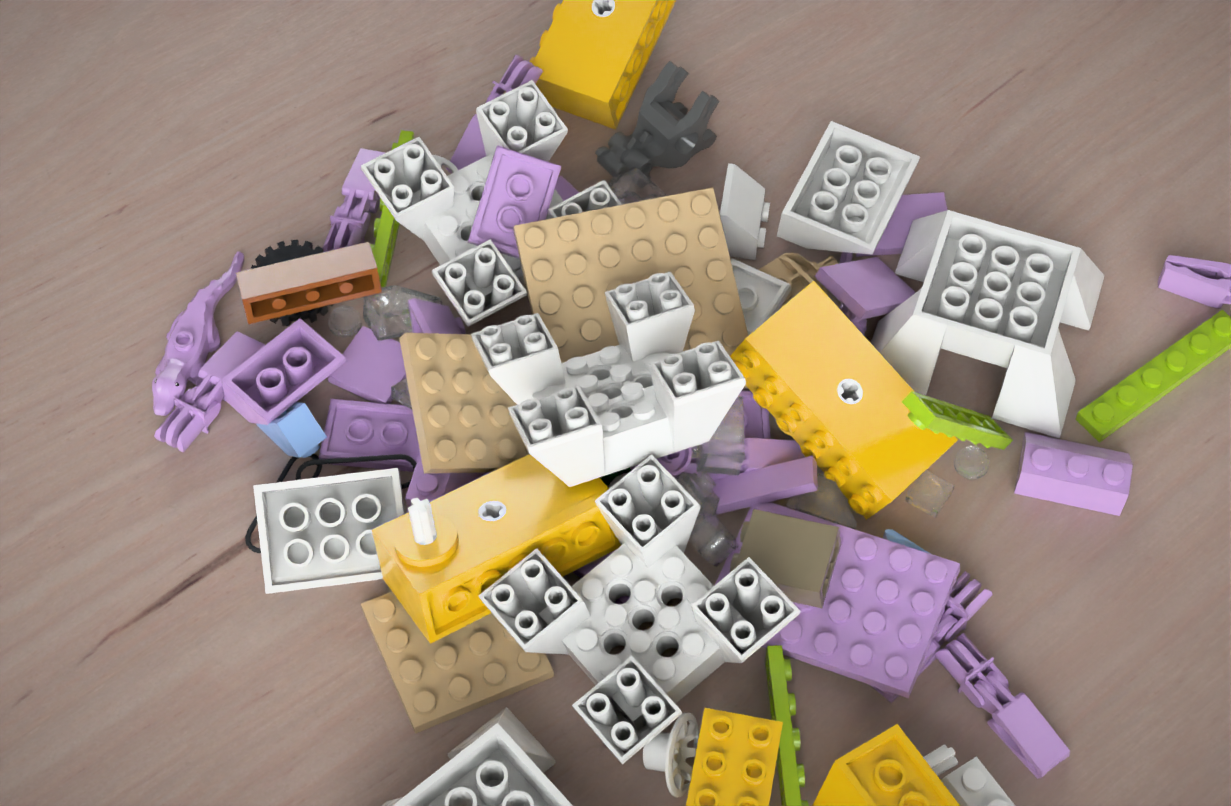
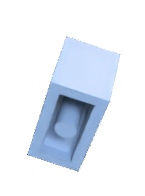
M301 402L294 403L268 425L256 424L288 456L306 458L314 454L320 448L319 443L327 438L306 404Z

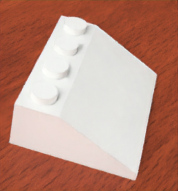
M831 121L782 212L777 237L806 249L873 255L920 160V156Z
M399 468L253 485L266 594L383 579L372 529L405 514Z

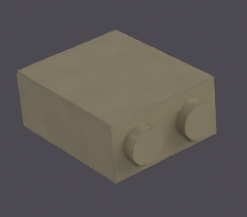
M753 509L750 522L745 521L743 523L740 534L741 550L740 553H734L730 564V572L750 557L792 602L822 609L841 547L839 527Z

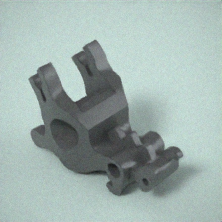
M671 61L665 65L656 81L647 89L634 132L629 136L622 132L615 133L608 141L609 148L602 146L595 152L598 156L597 162L619 183H623L629 175H632L640 185H645L651 179L649 174L653 167H682L696 153L709 148L716 140V134L707 129V125L720 101L715 96H709L706 92L702 91L689 112L687 107L681 102L673 103L678 88L689 73L682 67L678 68Z

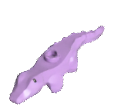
M240 251L235 254L227 272L218 280H212L208 286L198 290L197 294L188 303L186 309L176 317L170 331L167 333L166 338L168 342L165 348V355L156 368V376L152 382L153 409L156 415L167 416L175 406L174 399L180 400L184 395L187 380L196 386L201 384L203 379L198 377V373L205 364L208 352H213L220 348L219 332L213 315L219 300L237 282L236 273L241 272L244 262V255Z

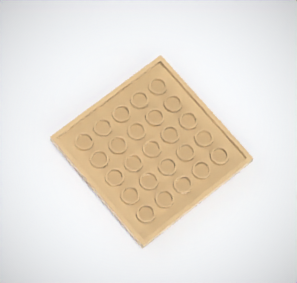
M713 187L540 220L513 227L532 315L536 313L540 315L558 347L561 363L567 362L573 357H583L601 351L608 346L619 345L605 292L616 289L622 284H632L648 279L657 273L671 272L694 304L695 312L683 352L696 348L700 344L719 340L730 356L744 339L749 336Z

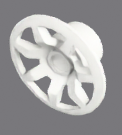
M691 713L681 714L673 725L671 733L660 732L643 748L645 768L665 772L668 790L674 797L684 796L690 786V783L684 784L685 779L691 781L693 770L686 763V758L695 757L700 734L697 720ZM694 739V747H687V743Z

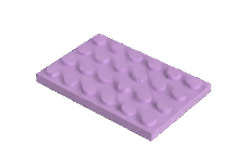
M775 503L752 504L744 522H750L753 509L836 526L839 527L841 537L840 551L823 608L793 602L800 610V614L761 647L767 649V646L782 645L783 655L909 698L959 574L960 563ZM741 529L715 585L730 573V564L734 553H740L742 542H740Z

